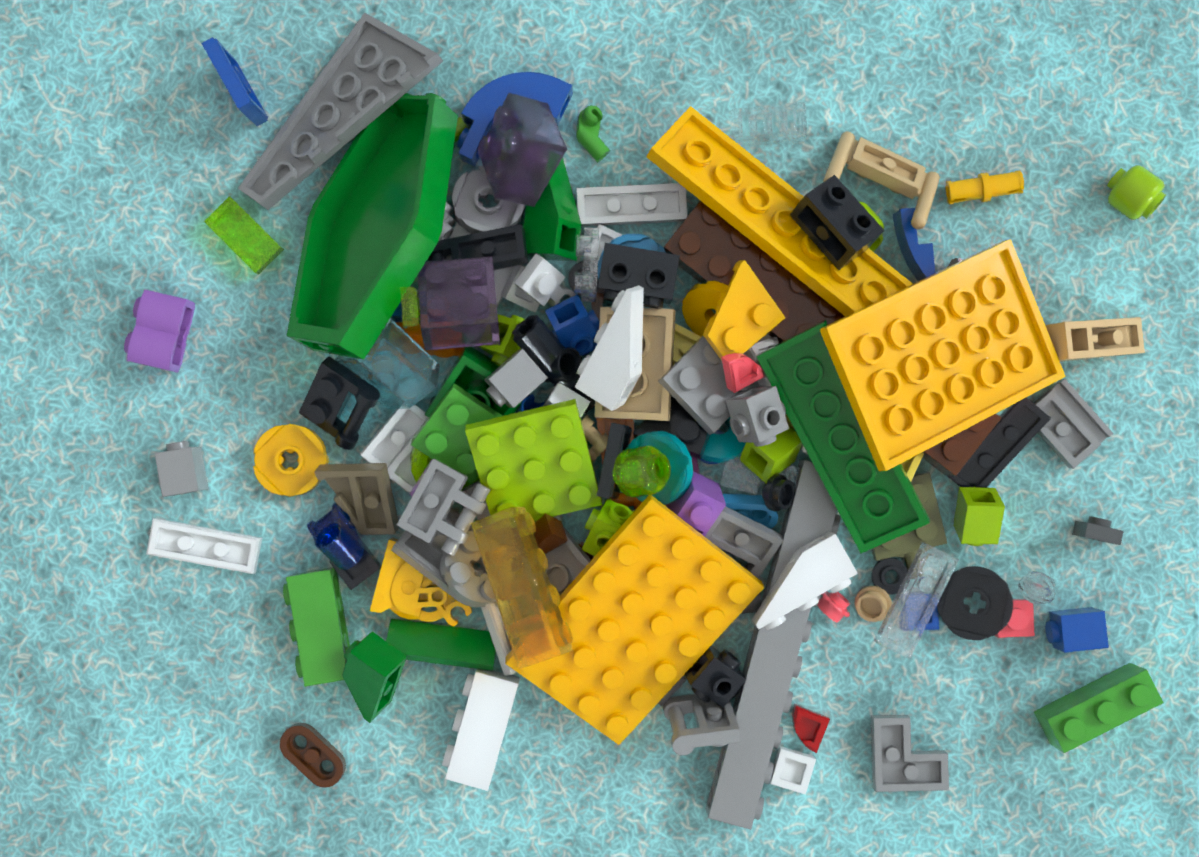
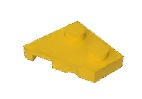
M739 260L735 263L732 269L735 272L726 291H722L716 304V313L710 318L703 333V336L720 359L732 353H745L786 318L745 260Z

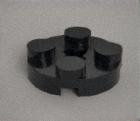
M969 566L959 569L948 576L938 590L937 609L940 617H942L943 622L955 635L964 639L983 640L996 635L1008 624L1013 613L1014 602L1008 583L996 572L988 568ZM974 592L980 593V599L986 602L985 609L979 608L977 614L971 613L970 606L964 604L965 598L972 597Z

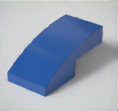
M915 208L899 209L893 214L897 241L907 266L916 280L920 281L935 274L933 243L918 244L917 229L911 225Z

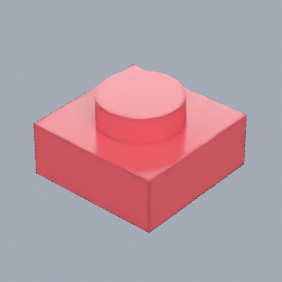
M1013 599L1014 607L1011 619L995 636L998 638L1035 636L1033 600Z

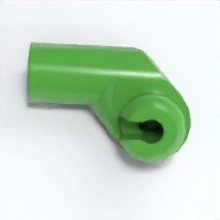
M590 105L582 110L578 116L576 138L598 163L611 150L598 137L603 117L602 111L597 106Z

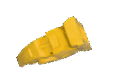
M392 537L388 540L370 607L371 612L382 613L390 608L396 615L405 619L434 622L444 618L453 627L459 622L452 616L451 611L454 607H462L466 616L472 613V607L454 599L391 551L399 539ZM423 607L437 608V610L432 612L424 611L422 609Z

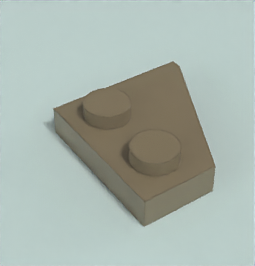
M386 463L320 464L314 471L315 476L319 481L326 480L336 493L334 501L342 511L349 515L351 523L361 535L396 534L399 526H397L398 516Z

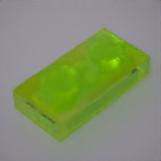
M230 196L204 221L258 275L284 250Z

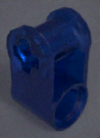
M336 502L332 505V510L316 522L312 520L307 523L315 546L340 570L350 569L359 562L364 553V546L361 543L356 527L350 521L349 515L342 511Z

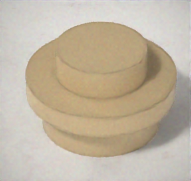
M866 586L855 597V609L859 616L866 621H882L891 611L892 601L889 594L878 586Z

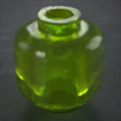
M650 445L629 448L620 452L613 468L615 483L620 491L630 497L654 495L661 492L671 474L668 458L658 448Z

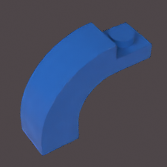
M536 72L512 73L486 84L473 95L461 113L464 122L472 125L470 129L464 128L457 143V148L460 149L459 155L461 160L475 166L491 132L498 123L507 117L517 114H528L558 127L572 98V85L553 76Z

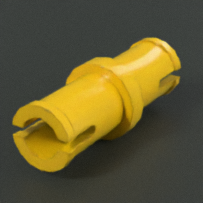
M1020 170L990 176L986 172L978 174L977 178L946 181L947 202L949 205L980 199L981 202L991 201V197L1022 194L1024 190L1023 174Z

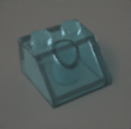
M391 318L364 360L340 355L335 359L377 388L380 392L378 402L386 409H410L437 388L440 364Z

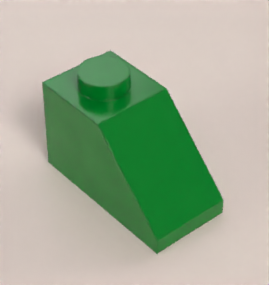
M373 631L361 642L355 640L349 646L344 655L347 661L342 674L363 718L369 723L392 701L407 659V655Z

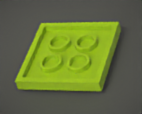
M576 399L465 426L466 436L480 483L490 489L485 500L494 530L537 521L545 513L554 517L602 505V498L597 496L598 483Z

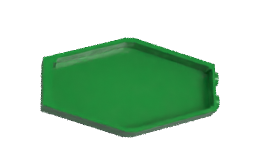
M405 93L357 134L317 197L307 219L287 330L289 338L312 351L364 360L436 247L442 232L458 115L446 105L445 99L433 93H426L425 95Z

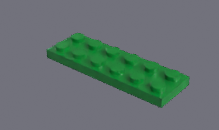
M826 320L759 353L756 357L771 386H776L789 420L860 553H863L929 524L930 518L901 464L887 471H878L819 329L828 325Z

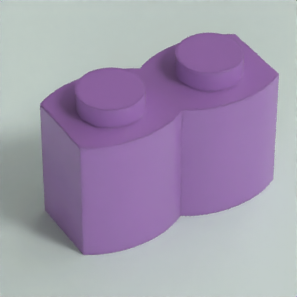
M144 290L142 296L136 299L133 307L136 325L133 332L127 335L124 343L127 361L178 373L183 361L195 303L188 299Z

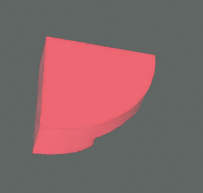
M732 353L721 357L726 386L733 393L765 377L761 366L744 354Z

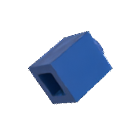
M1093 607L1049 611L1050 621H1047L1045 624L1047 640L1049 643H1052L1053 648L1064 653L1109 648L1105 611Z

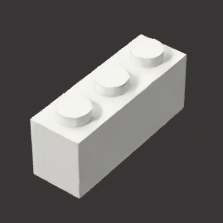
M477 669L475 675L468 674L462 695L468 697L465 710L458 709L452 728L453 731L458 732L455 746L448 744L442 766L448 767L445 779L488 791L519 685V677L512 675L504 676L502 672Z

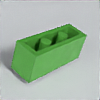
M331 567L297 573L286 577L287 584L283 585V596L286 605H291L293 620L289 622V631L292 641H297L299 656L295 658L298 677H303L304 687L344 680L342 674L347 661L344 655L350 646L338 573Z
M1128 663L1034 711V714L1049 743L1061 752L1066 753L1164 702L1147 669Z

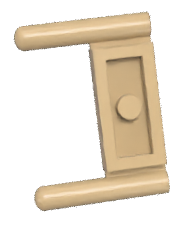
M843 132L823 182L833 175L840 179L844 166L847 163V169L863 178L870 179L889 188L894 193L902 194L910 199H913L915 196L919 197L911 225L915 229H923L938 187L939 174L933 171L926 173V167L862 137H860L859 141L855 140V136L851 132Z

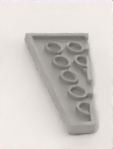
M364 13L238 189L269 210L443 62L442 58L436 52Z

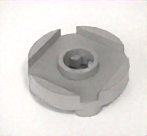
M482 165L479 166L478 170H474L469 174L467 171L458 178L453 188L452 207L455 220L458 225L471 234L518 225L525 209L524 190L522 191L515 175L503 167ZM488 194L494 196V202L498 205L485 208L483 203L478 200L480 198L486 199Z
M468 531L470 534L465 545L460 544L454 556L443 552L440 560L441 577L445 576V580L449 585L447 590L454 599L470 607H484L486 604L495 603L501 599L511 588L514 580L513 564L515 557L511 549L504 547L503 544L492 536ZM470 563H479L485 573L476 577L474 575L475 569L470 566Z

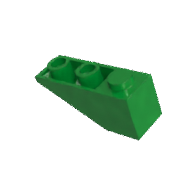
M535 144L523 227L525 230L527 254L531 257L538 254L545 260L577 261L582 224L562 154Z

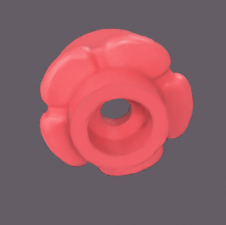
M826 591L821 594L822 597L819 599L817 606L830 619L838 623L844 616H850L847 609L850 603L841 593H829Z

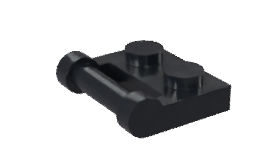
M328 356L321 363L299 414L335 437V442L339 447L350 450L355 447L359 439L358 431L369 409L377 404L380 392L373 385ZM352 393L355 395L357 402L347 422L344 423L339 418Z

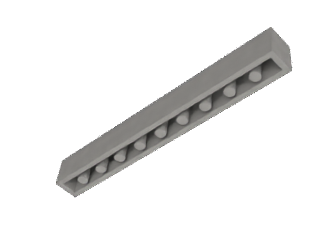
M799 460L793 482L795 486L794 500L792 505L785 511L780 530L783 542L773 556L761 604L797 549L827 532L837 534L840 515H836L837 508L813 463L810 461ZM797 608L784 615L786 620L782 624L770 630H766L765 626L758 630L754 626L742 671L747 680L742 685L733 704V711L740 730V742L728 743L722 746L705 808L709 819L751 830L754 819L759 820L761 817L764 798L760 797L763 784H769L772 777L774 764L770 762L773 748L778 749L782 740L783 727H780L779 724L782 713H788L791 707L793 692L789 691L792 677L797 678L800 673L802 656H798L801 643H806L810 636L812 622L808 621L811 608L801 612Z

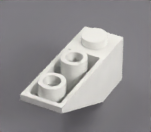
M639 285L626 289V291L622 290L617 295L611 306V310L614 311L609 323H604L600 327L594 338V342L597 343L592 355H587L577 370L580 378L575 388L611 411L625 404L642 373L644 288Z
M827 532L795 551L751 619L758 630L764 626L766 630L773 629L786 620L785 614L796 608L799 612L807 610L819 602L817 596L828 590L831 593H836L852 583L850 578L858 573L835 533Z

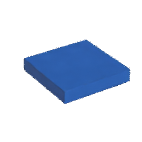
M214 37L201 43L237 108L256 126L268 121L266 112L236 59Z

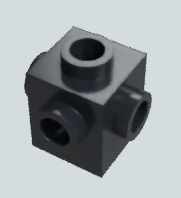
M712 646L684 674L692 686V691L706 703L713 700L723 708L731 698L738 695L742 685L747 680L739 669L741 662L726 649L719 652Z

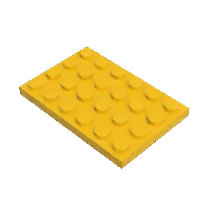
M1011 239L999 242L819 329L878 471H887L1066 377Z
M649 494L505 657V664L620 745L765 587L761 580Z

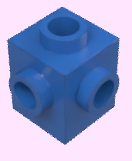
M578 294L545 310L553 327L550 331L565 348H574L581 356L587 355L596 348L597 343L594 342V338L599 330V320L594 310L586 311Z

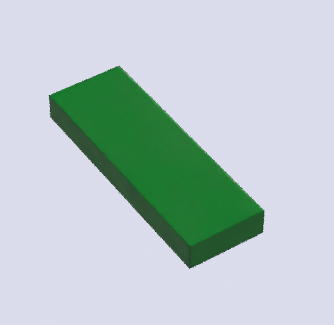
M398 619L390 620L386 641L407 655L406 660L490 671L494 669L496 650L489 631Z

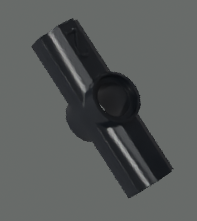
M537 315L528 316L524 321L518 323L512 332L514 335L513 340L548 377L544 382H551L554 386L559 382L589 400L590 403L584 413L595 407L594 399L575 388L580 378L577 370L582 362L579 352L574 348H565Z

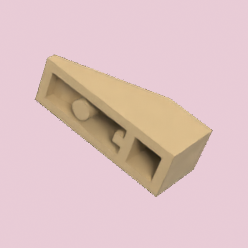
M1141 317L1070 321L1045 325L1060 362L1145 353Z

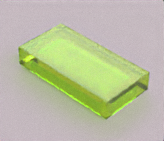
M400 287L403 327L408 331L422 330L421 294L415 287Z

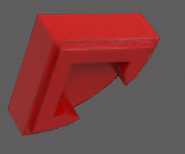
M794 704L792 712L794 730L801 739V742L808 749L817 753L830 719L827 716Z

